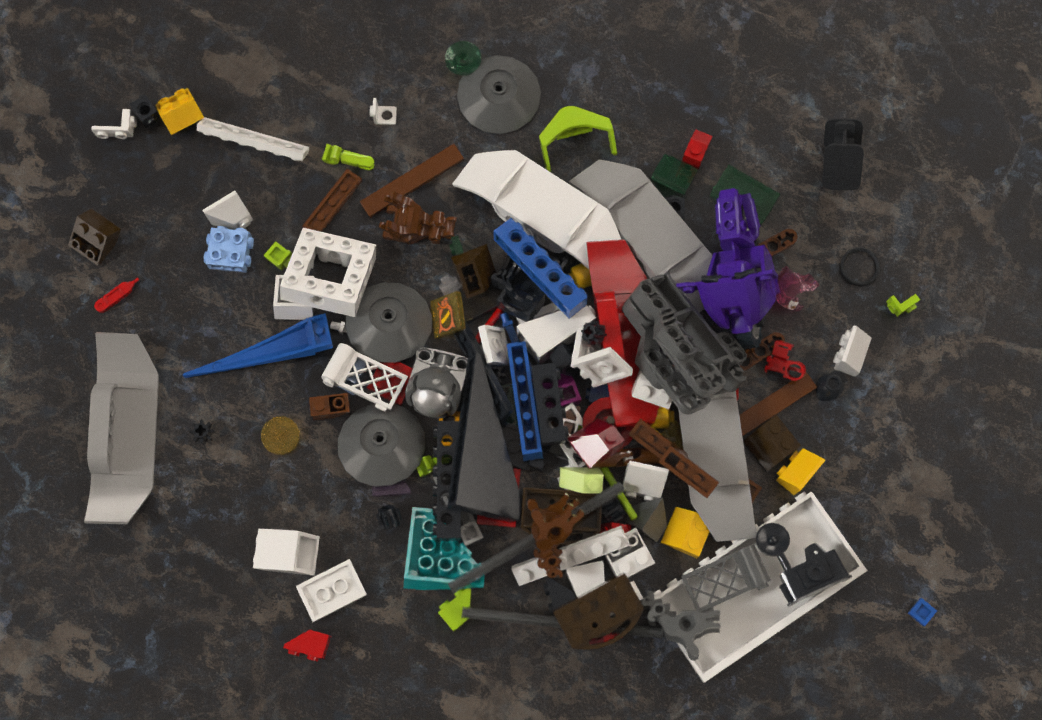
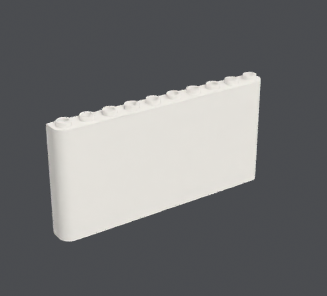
M812 491L808 494L803 492L795 497L796 502L792 505L789 502L779 508L781 512L776 516L772 513L764 518L763 521L765 523L758 527L755 524L756 533L760 527L768 523H778L785 527L790 536V544L784 554L791 568L806 562L804 549L813 543H817L826 552L835 549L848 574L852 575V578L788 607V602L781 589H779L780 585L783 584L779 576L784 572V569L777 556H767L758 549L756 538L732 540L733 545L728 548L723 546L715 551L716 556L711 560L709 557H706L700 561L699 568L754 544L771 579L768 582L769 586L758 591L756 587L713 606L714 611L720 610V621H713L714 623H720V633H709L694 641L699 649V657L696 661H691L684 646L677 643L703 683L867 571ZM734 557L725 562L723 569L735 573L737 564ZM723 562L715 566L722 567ZM711 567L707 570L705 577L716 581L720 570ZM690 568L683 575L694 571V569ZM738 569L737 574L742 575ZM702 571V572H700V573H698V574L703 576L704 571ZM722 571L719 582L730 586L733 575ZM695 575L687 578L691 587L699 588L702 578ZM736 576L732 587L741 590L746 588L747 585L744 579ZM675 578L666 584L668 589L663 592L659 589L653 593L655 599H662V604L670 603V611H676V616L682 611L696 610L682 579L677 581ZM704 579L700 590L712 594L715 583ZM717 584L714 596L719 598L726 597L729 588ZM731 589L729 595L737 591ZM692 590L694 596H696L697 591ZM699 592L697 603L700 608L708 605L710 596ZM712 598L711 603L717 601L718 599Z

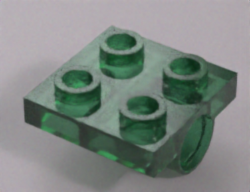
M664 154L651 179L685 195L698 169L673 156Z

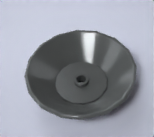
M496 55L480 59V64L478 65L476 62L470 66L465 72L467 75H463L459 81L457 99L461 113L471 125L487 133L505 134L519 130L531 121L539 108L541 90L537 77L526 64L513 57ZM496 88H501L502 90L498 92Z
M382 282L365 289L356 316L346 315L345 329L350 343L362 355L377 362L396 363L411 358L418 349L425 346L432 332V314L427 301L415 289L401 283ZM387 315L392 316L391 319H386L385 317Z
M371 403L356 410L344 422L338 437V456L345 471L358 482L374 487L394 485L408 478L420 465L426 449L425 432L418 418L405 407L394 404L391 411L387 409L384 412L375 408V403ZM382 437L383 441L377 442V439Z

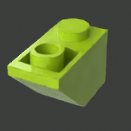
M470 588L459 589L454 594L456 598L451 602L449 600L445 601L439 607L441 609L438 612L439 615L454 632L469 620V617L468 619L462 618L463 607L464 609L465 607L470 609L472 593Z

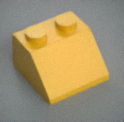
M804 448L799 452L795 451L789 458L790 464L787 467L783 465L776 473L779 475L776 481L792 495H795L806 485L825 460Z
M675 507L660 543L697 559L701 554L710 531L697 512Z

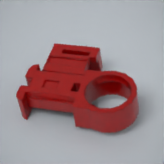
M776 340L772 355L767 357L768 363L764 370L765 372L771 370L782 373L784 378L798 381L805 376L806 368L802 362L790 360L789 356H787L788 351L794 347V344ZM793 364L799 365V366L801 367V369L796 368V367H791V365H793ZM789 370L802 374L800 377L795 378L791 376Z

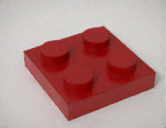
M380 362L408 376L395 404L401 406L406 398L405 390L412 368L401 362ZM377 368L373 375L374 379L384 376L383 370ZM396 376L388 378L391 387L399 385L402 380ZM386 379L375 382L378 391L389 388ZM373 383L366 387L368 390L375 392ZM390 392L380 394L381 397L391 401L392 396Z

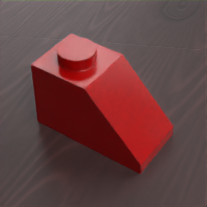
M695 130L681 163L699 169L713 136Z

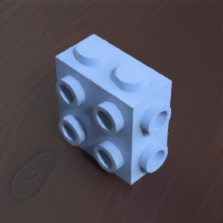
M225 226L211 228L210 233L207 234L206 243L208 251L204 253V263H206L209 269L247 273V267L251 265L249 253L254 245V238H252L249 231L244 228L231 230Z

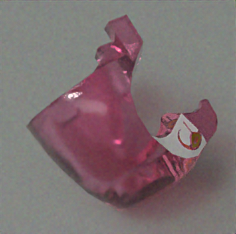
M785 265L777 278L780 293L776 294V302L784 308L800 311L804 306L800 305L798 298L794 296L801 292L814 291L819 286V283L816 279L814 280L811 274L801 275L795 273Z

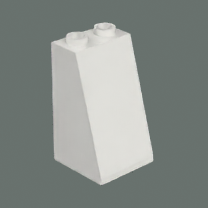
M586 305L568 319L560 310L519 324L517 326V337L521 342L526 341L528 352L536 363L541 365L550 358L549 355L558 345L562 343L569 345L574 342L577 329L584 327L585 323H591L592 320L595 321L596 312L591 306Z

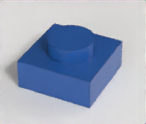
M919 598L908 614L919 624L926 626L937 610L924 599Z

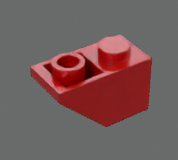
M308 630L285 643L283 648L289 649L288 654L299 656L300 653L307 654V659L318 662L319 658L325 659L331 636Z

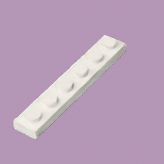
M206 117L197 124V131L203 132L205 135L220 137L222 140H231L243 146L255 147L257 150L273 152V154L278 156H287L295 161H303L309 152L308 146Z
M622 526L559 548L563 551L559 556L562 560L559 564L561 571L629 546V541ZM535 557L512 566L511 570L519 586L547 576L545 569L539 568L537 565L538 559L541 558Z

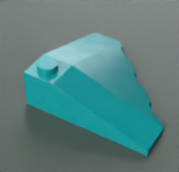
M412 507L404 573L405 589H450L448 583L463 574L466 575V572H470L472 568L474 569V567L479 565L471 557L472 552L463 543L459 544L457 541H437V536H433V524H437L436 516H433V509ZM483 574L477 580L474 579V582H470V584L464 588L461 587V589L484 588L485 575Z

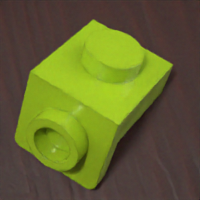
M277 242L264 254V257L281 271L287 268L292 256L290 250H286Z
M914 294L900 304L893 295L886 302L890 312L898 317L905 311L909 314L917 308L916 304L920 299Z

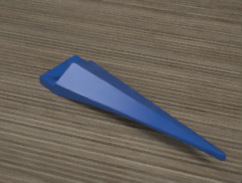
M326 313L306 318L251 347L183 374V377L188 378L312 356L316 352L331 349L333 344Z

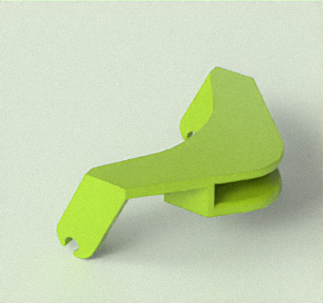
M567 106L560 109L539 135L546 170L551 172L547 146L555 139L560 140L593 131L592 128L608 131L611 152L613 156L617 155L615 136L610 119L576 106Z

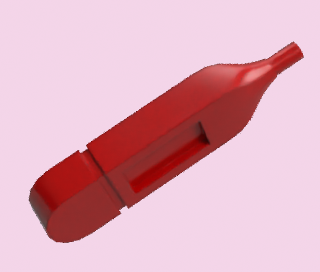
M137 277L133 281L119 284L104 295L103 298L95 302V309L99 313L109 310L110 307H113L132 292L139 278Z

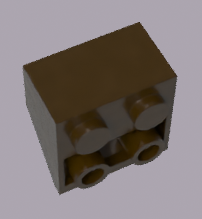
M90 209L77 216L68 246L98 266L116 245L121 229L93 209Z
M487 244L451 257L462 291L467 299L485 292L492 285L491 276L496 273Z

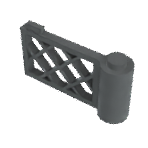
M754 544L681 576L696 610L702 613L714 611L713 606L756 587L758 591L769 586L768 582L771 581ZM733 557L737 564L735 573L723 569L725 562ZM723 562L722 567L715 566ZM711 567L720 570L716 581L705 577L707 570ZM738 569L742 575L737 574ZM704 571L703 576L699 575L698 573ZM722 571L733 575L730 586L719 582ZM693 575L702 578L699 588L691 587L687 578ZM736 576L744 579L747 585L746 588L738 590L732 587ZM704 579L715 583L712 594L700 590ZM717 584L729 588L726 597L719 598L714 596ZM731 589L737 591L729 595ZM692 590L697 591L696 596H694ZM699 592L710 596L708 605L701 608L697 603ZM712 598L718 599L717 601L711 603Z

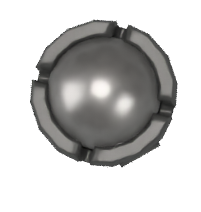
M425 347L418 349L405 390L407 404L409 406L414 405L416 412L431 418L440 419L447 417V415H453L460 406L463 396L468 358L438 349Z

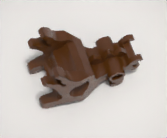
M392 192L391 196H384V201L392 204L387 206L386 212L395 214L394 222L387 220L386 223L380 222L379 228L385 230L382 234L384 239L406 244H413L424 238H429L433 244H440L441 238L453 239L456 217L445 218L444 213L441 211H433V215L427 214L410 197L396 192Z
M566 493L557 503L550 505L546 509H540L535 499L527 501L532 519L534 520L531 526V532L537 546L534 550V556L541 558L538 559L537 565L539 568L545 569L546 575L550 578H554L557 575L559 578H562L563 573L559 565L562 560L559 556L563 551L558 549L557 546L567 539L572 533L574 524L585 514L581 509L576 514H571V511L579 504V500L575 498L571 503H566L569 495Z

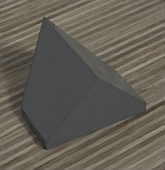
M663 497L635 504L633 509L638 518L631 521L627 515L624 522L636 528L656 543L667 528Z

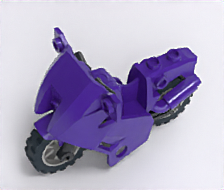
M735 188L721 190L715 205L716 234H718L723 251L713 253L707 275H702L701 281L677 283L676 286L683 293H694L695 290H698L705 310L720 328H730L732 333L736 334L738 343L743 349L758 348L759 344H761L760 338H762L761 327H765L763 322L765 321L764 316L776 301V294L780 293L777 280L778 274L775 272L771 254L766 246H758L760 223L751 193L741 195ZM756 268H761L762 271L756 273Z

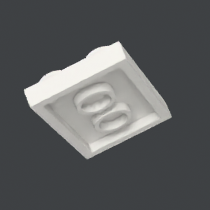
M350 559L296 586L312 622L367 596Z

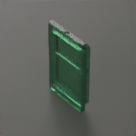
M728 165L725 171H723L721 178L710 194L717 201L721 190L735 188L741 195L751 193V197L754 198L760 225L763 224L769 212L772 211V207L780 196V193L731 165Z

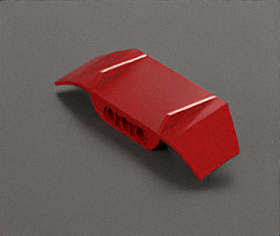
M624 239L586 242L596 317L600 325H605V333H607L603 343H601V348L611 347L633 368L631 376L607 383L615 426H635L640 419L648 424H654L659 406L632 397V388L640 370L635 364L641 336L622 311L624 303L632 295L639 283L646 280L647 277Z

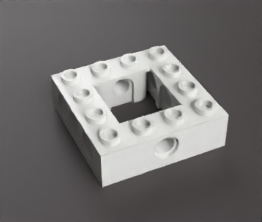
M303 228L280 284L281 300L355 317L376 260V244ZM316 254H318L319 260L327 263L329 261L341 264L343 267H348L342 284L308 276L310 270L314 267Z

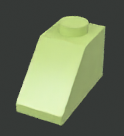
M560 467L559 487L580 493H601L603 490L604 474L599 468H591L589 470L588 467Z

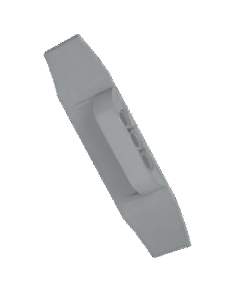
M598 160L569 181L571 186L609 210L621 239H624L647 279L669 272V275L677 284L699 282L702 275H707L712 254L641 169L611 161ZM695 290L694 293H684L699 313L705 309L698 290Z
M96 332L97 383L93 386L91 392L87 450L91 485L84 522L88 524H128L154 489L159 373L138 334Z
M722 388L719 392L710 395V403L702 410L686 415L678 409L683 448L688 454L687 457L719 481V484L708 498H705L688 485L691 504L716 542L756 538L757 534L736 391L728 392ZM684 401L685 405L691 408V405Z

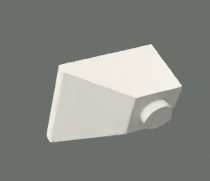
M236 191L231 192L202 210L211 225L225 226L236 230V228H246L253 221Z

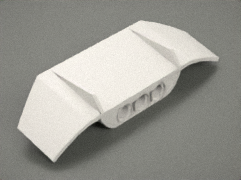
M516 150L475 154L452 183L454 187L473 192L492 203L495 212L502 220L506 222L512 218L515 222H519L527 235L533 236L537 243L549 251L555 253L566 251L580 261L588 270L586 242L622 240L607 208Z

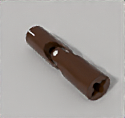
M647 448L621 449V451L593 468L627 466L629 461L647 465L661 463H659L660 458Z

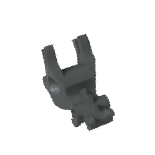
M648 591V596L643 599L642 604L644 610H650L647 616L649 625L656 626L654 622L657 621L662 626L666 638L671 642L683 645L690 660L696 661L699 657V649L694 641L709 633H720V623L713 622L720 621V610L708 613H701L697 610L682 611L676 616V611H670V603L662 604V599H655L653 592Z

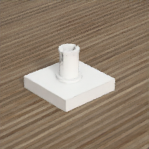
M489 325L478 327L482 342L480 347L485 355L486 363L505 367L510 366L507 351L508 343L504 328Z

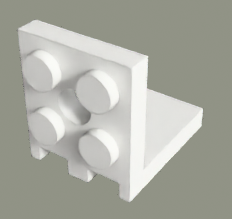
M584 327L577 329L571 367H578L581 370L580 375L584 379L590 378L592 380L591 386L597 387L632 375L633 368L611 347L602 349L601 343L589 345L588 341H583L581 329L583 330Z

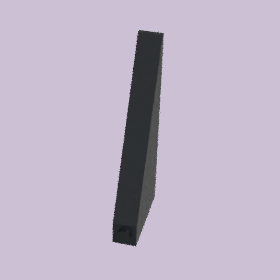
M476 353L468 357L447 508L511 523L520 520L522 515V499L481 355Z

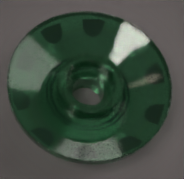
M458 41L452 44L445 53L446 66L456 75L472 74L481 64V52L471 42ZM462 59L467 60L465 63L460 62Z

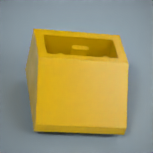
M188 88L180 89L174 93L175 95L169 98L164 97L155 104L171 135L204 118Z

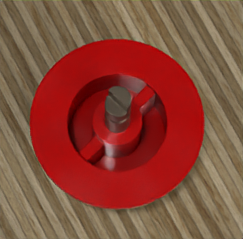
M609 397L598 399L587 408L583 417V427L600 419L612 424L625 440L622 448L632 441L633 438L628 434L635 426H615Z

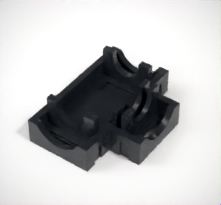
M549 254V258L553 262L556 261L564 273L569 270V259L565 257L557 258ZM507 255V259L500 271L491 276L492 286L502 290V293L497 298V307L525 322L533 320L534 316L538 314L544 302L548 299V296L509 255ZM543 265L537 266L540 269L545 268ZM555 278L550 279V281H552V282H557V281H558V280L555 279ZM509 304L522 311L515 310L514 308L510 307Z

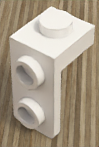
M123 109L121 127L92 126V131L98 138L102 139L108 137L126 139L127 137H133V130L137 125V119L130 109Z

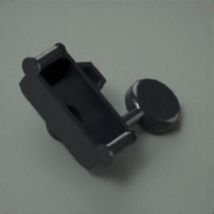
M768 523L760 527L756 534L758 549L767 556H777L784 569V572L779 576L783 583L779 589H781L785 596L788 607L852 578V575L848 574L835 549L826 552L817 543H813L804 549L806 562L791 568L784 554L790 544V536L785 527L778 523Z

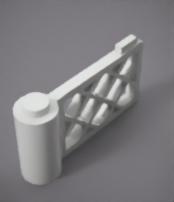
M339 343L321 378L325 385L329 387H342L375 403V408L386 412L387 409L391 411L408 376L356 352L346 344ZM357 359H360L366 363L367 368L356 370L354 364ZM379 368L383 370L384 376L374 379L371 370ZM368 371L371 380L361 383L358 374ZM356 376L358 384L350 386L345 383L347 377ZM396 376L402 379L399 385L391 387L388 378ZM386 379L389 388L378 391L375 382ZM373 383L375 392L371 394L365 393L362 386ZM390 392L392 396L390 403L381 401L380 394Z

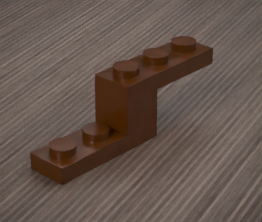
M640 419L628 434L660 458L659 463L705 498H708L719 484L717 479L690 460L685 451L644 420Z

